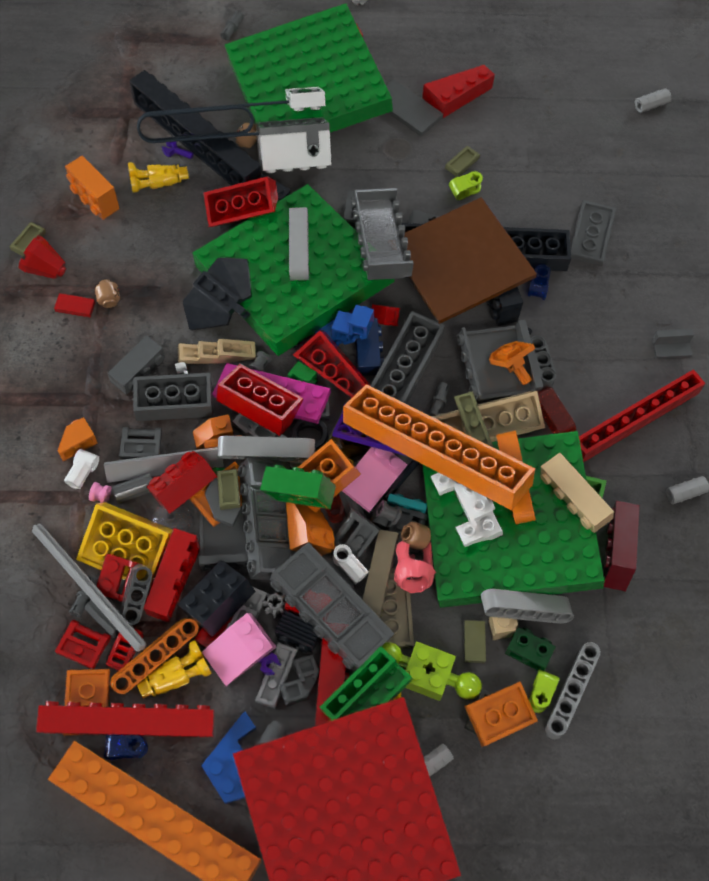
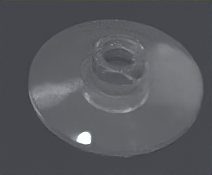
M184 504L171 514L160 505L155 510L152 521L171 529L176 528L187 532L192 524V515ZM174 515L175 517L174 519L170 520L168 519V516Z

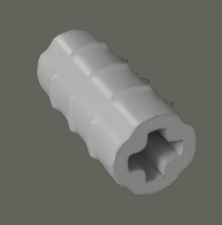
M665 88L648 95H643L635 100V107L641 113L658 106H663L671 102V93Z
M704 476L693 478L692 480L667 488L666 496L671 504L683 502L708 493L709 483Z
M443 743L423 757L429 776H432L454 759L452 753Z

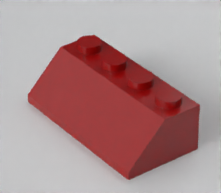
M270 177L203 193L210 228L273 213L278 201L276 181Z
M239 364L218 384L216 401L281 436L291 425L304 398Z

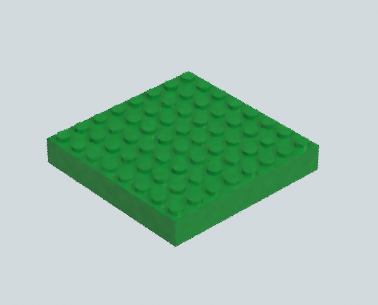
M346 3L224 44L228 60L246 103L286 101L285 89L320 87L325 91V106H321V109L317 110L304 107L302 111H294L287 103L248 106L249 111L253 115L255 125L256 122L324 117L329 122V131L331 133L393 111L392 97Z
M308 184L278 201L275 212L249 218L192 252L195 266L201 273L203 271L207 272L216 259L220 257L248 259L252 297L240 305L250 313V316L245 321L277 356H280L323 326L335 320L338 311H350L355 305L361 304L395 282V279L368 280L366 271H363L364 258H361L360 255L362 245L358 244L359 233H356V230ZM307 207L309 280L290 281L289 208ZM368 243L369 252H377V251Z
M578 431L518 439L523 463L535 468L533 485L529 492L536 520L516 525L513 511L493 501L495 506L493 513L502 529L503 535L492 540L477 542L467 547H464L456 527L469 520L455 491L439 496L431 480V476L439 472L423 465L434 570L436 572L437 597L440 608L482 603L481 593L488 589L553 595L604 588V575L596 532L593 533L590 529L584 528L579 516L572 514L567 508V503L563 499L560 500L555 495L553 487L550 484L546 485L540 477L541 466L558 453H561L586 480ZM498 441L492 442L493 447L499 450Z

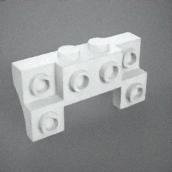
M441 473L431 476L439 496L455 491L469 520L456 527L464 547L477 542L492 540L503 535L502 529L493 513L495 506L492 500Z

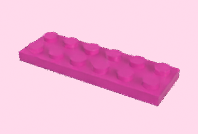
M226 363L223 372L212 393L214 398H217L218 384L230 372H232L237 367V365ZM251 369L304 398L294 418L316 424L319 423L331 394L330 388Z

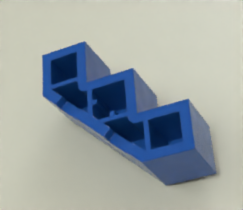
M355 305L353 313L338 311L335 320L317 330L315 334L320 330L325 331L337 346L341 343L344 345L353 343L357 338L361 340L366 339L374 322V309Z

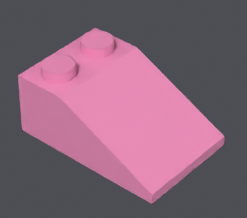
M371 447L355 466L361 475L344 488L342 492L367 512H370L400 476L407 464L392 452Z
M247 613L203 650L202 654L225 686H228L273 651L276 645L254 615Z

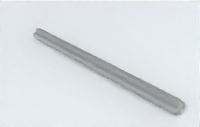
M40 523L34 525L32 529L33 534L137 652L143 650L146 642L45 527Z

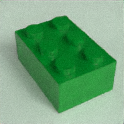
M274 465V467L266 466L260 490L275 501L331 509L336 485L330 481V478L325 477L323 472L318 470L304 472L305 470L293 467L290 470L281 465Z

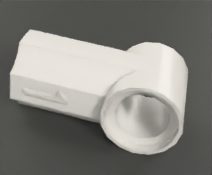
M79 449L75 454L73 466L64 482L74 489H81L89 473L97 468L99 456Z
M344 544L336 546L332 557L334 564L340 566L348 577L357 584L369 571L353 555L350 547ZM344 552L347 554V558L339 559L337 553Z

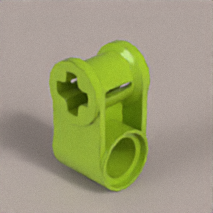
M473 171L452 179L448 185L455 198L462 200L480 192L483 176L481 173Z
M540 669L535 677L529 698L535 713H542L546 710L559 682L558 676ZM537 698H540V699H541V703H542V704H539V703H538V699H537Z

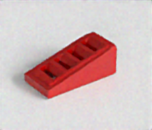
M134 629L143 639V633L137 629ZM120 632L105 664L117 671L128 664L136 653L132 646L128 648L122 645L123 642L129 643ZM121 650L128 654L127 656H124L122 654H119L118 651ZM115 657L120 660H123V665L118 662H115Z

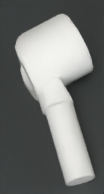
M184 362L175 364L177 374H189Z

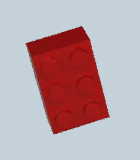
M192 451L185 453L178 463L168 466L165 473L160 477H154L149 482L147 489L157 502L171 514L214 480L217 475L202 456Z

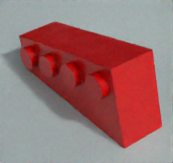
M481 65L424 84L422 98L442 112L443 118L492 89L495 74L485 65Z
M320 330L293 354V356L304 362L308 367L315 370L351 398L366 384L371 386L325 331Z
M176 528L173 529L156 577L152 581L150 593L146 597L144 604L146 615L170 622L200 552L197 535Z

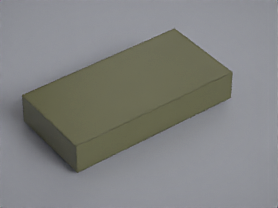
M466 146L445 165V169L459 177L479 159L480 154Z
M30 222L9 247L12 251L25 257L23 253L33 238H37L38 235L43 237L46 234V230Z
M237 469L217 471L220 510L241 508Z
M464 621L465 663L486 662L485 621Z

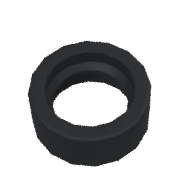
M301 419L298 420L293 426L292 438H299V432L305 428L317 429L321 433V439L315 443L316 452L328 440L326 425L321 420H319L318 424Z

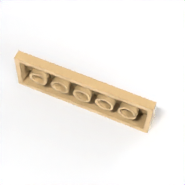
M528 391L478 404L491 442L497 441L496 434L516 430V434L520 435L545 428L537 391ZM458 410L432 416L467 434Z

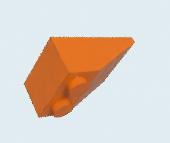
M286 503L290 550L297 552L309 542L321 556L334 551V533L321 510L315 513L306 505Z

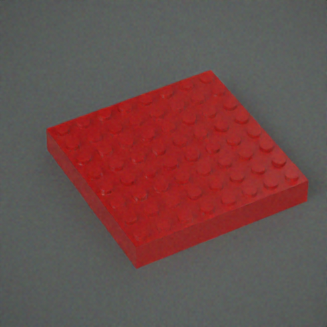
M404 697L233 753L269 881H447L461 876Z

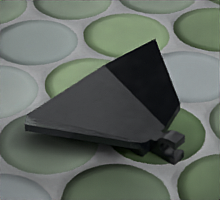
M217 258L207 272L203 271L192 284L194 286L193 289L183 300L188 327L191 331L228 326L234 311L246 320L250 313L240 304L252 297L248 259Z

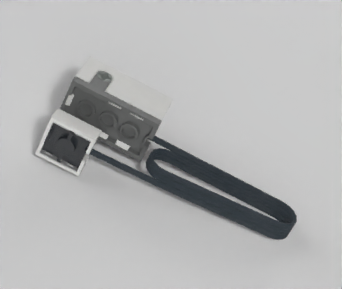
M320 87L285 89L286 101L151 111L141 115L137 121L138 134L147 143L257 135L258 160L262 170L266 171V173H274L278 169H283V171H293V168L308 170L314 166L318 169L327 168V165H331L329 122L324 117L256 122V132L248 133L253 127L254 119L252 113L246 107L287 103L294 111H302L304 107H310L312 110L321 109V106H325V91ZM243 109L250 116L248 128L240 132L147 138L140 130L141 122L150 116Z

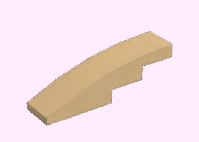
M218 339V342L199 341L197 345L181 343L178 345V363L219 364L256 359L255 342Z

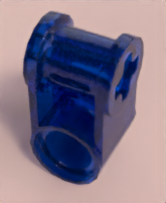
M540 264L535 268L537 275L530 283L527 297L535 296L545 300L551 270L547 265Z
M106 735L104 759L142 758L148 751L147 742L139 735ZM138 742L141 745V747H137L135 751L134 749H132V747L136 746Z

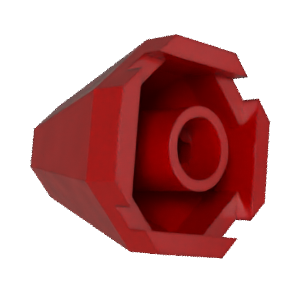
M39 235L37 238H33L23 253L25 254V260L21 258L19 261L20 270L53 279L59 276L62 277L67 269L65 267L66 262L46 239Z

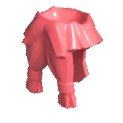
M401 541L396 545L395 549L398 564L395 568L394 581L397 583V586L409 593H422L425 589L431 587L434 574L436 573L433 568L431 542L423 549L424 559L420 561L415 560L414 554L409 556L410 544Z

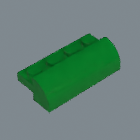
M380 646L320 706V709L330 720H334L393 700L413 678Z

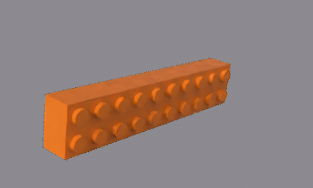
M367 384L343 406V423L510 510L517 505L533 485L535 468Z
M76 741L72 743L48 778L51 783L202 881H251L261 864V859Z

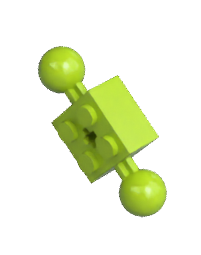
M417 641L411 657L403 655L400 647L395 643L386 642L382 646L412 676L413 680L405 687L409 690L438 701L442 698L446 684L455 687L456 693L466 700L476 698L481 692L482 683L476 674L471 672H465L460 675L451 673L456 658L452 654ZM427 668L431 669L430 674L425 673Z

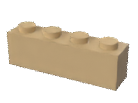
M558 453L541 466L540 477L546 485L550 484L554 489L555 495L567 503L569 511L579 516L584 528L590 529L595 533L613 519L614 511L561 453Z

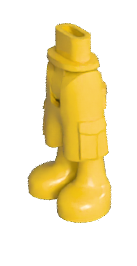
M133 162L128 163L132 193H137L145 187H150L151 189L162 188L180 183L183 179H189L187 166L179 167L177 165L176 168V165L157 164L148 165L147 170H139Z
M193 640L189 643V653L181 659L175 656L164 662L162 666L146 676L145 680L139 682L137 687L143 699L150 695L155 697L190 683L189 678L198 675L206 677L211 675L212 672L197 642ZM197 662L195 666L184 670V667Z

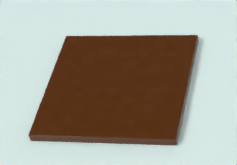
M482 197L416 227L404 235V238H408L407 250L411 252L410 261L413 260L414 263L412 276L409 279L439 324L536 278L537 275ZM395 240L387 241L390 250L397 251Z

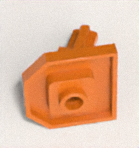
M520 341L504 344L490 354L489 361L492 365L507 368L510 373L514 372L522 385H526L532 378L523 367V364H525L523 357L535 349L534 344Z

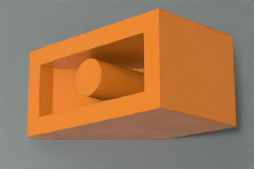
M229 414L210 418L193 430L197 449L205 448L204 440L214 439L219 436H233Z
M84 417L74 420L70 425L66 426L57 450L62 461L75 456L79 449L86 450L97 444L95 435Z

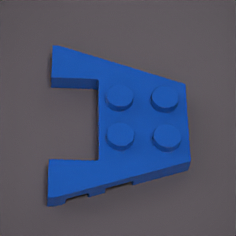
M246 711L242 713L201 765L225 804L245 798L233 753L243 750L238 741L256 730Z

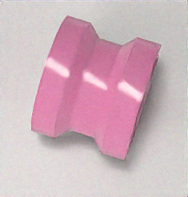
M94 482L89 492V501L108 503L111 495V486H101L100 483Z

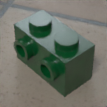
M518 627L505 654L536 671H539V669L544 671L556 646L552 645V642L546 638H539L533 635V632L529 629Z

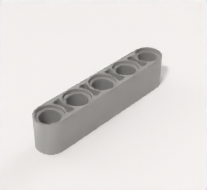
M307 207L289 208L290 281L309 280Z
M218 437V458L247 459L251 457L270 460L306 461L315 453V440L311 438Z
M488 589L481 593L485 615L489 617L560 624L570 622L574 618L569 599L565 596L501 589Z
M587 642L578 652L545 725V733L550 739L556 740L565 734L601 653L599 646L593 642ZM585 650L592 652L593 658L587 657ZM576 669H583L585 676H580ZM569 686L576 688V695L569 692ZM560 705H566L569 713H563ZM551 724H558L561 732L553 731Z

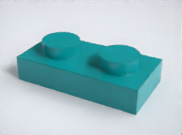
M389 494L387 504L392 507L399 506L426 513L427 503L420 499L412 500L405 498L401 494Z

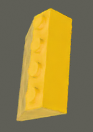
M96 503L76 560L99 570H102L107 553L139 562L147 566L152 572L151 587L173 529L109 503ZM128 566L125 567L123 580L127 578L130 569ZM139 570L136 574L137 579H143L146 576V570Z

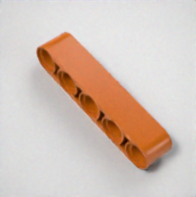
M516 430L496 434L499 451L523 462ZM529 490L512 509L516 525L536 520Z
M190 618L179 620L113 675L110 681L112 689L119 694L129 692L198 633L199 627L197 622ZM186 622H190L192 625V630L189 633H184L183 625ZM169 636L176 638V643L172 647H168L166 644ZM157 649L160 654L159 658L152 661L150 653ZM141 663L143 671L135 675L133 667ZM119 678L126 679V685L122 689L116 687V681Z

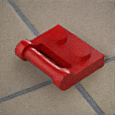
M107 553L97 588L104 596L122 602L131 569L141 563ZM128 566L130 569L121 594L118 593L125 567Z
M73 619L58 644L55 653L90 669H94L105 647L109 644L111 635L96 632L80 625L79 621ZM78 632L99 643L97 646H94L73 635Z

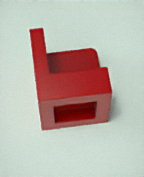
M372 304L374 318H377L378 324L398 326L400 308Z

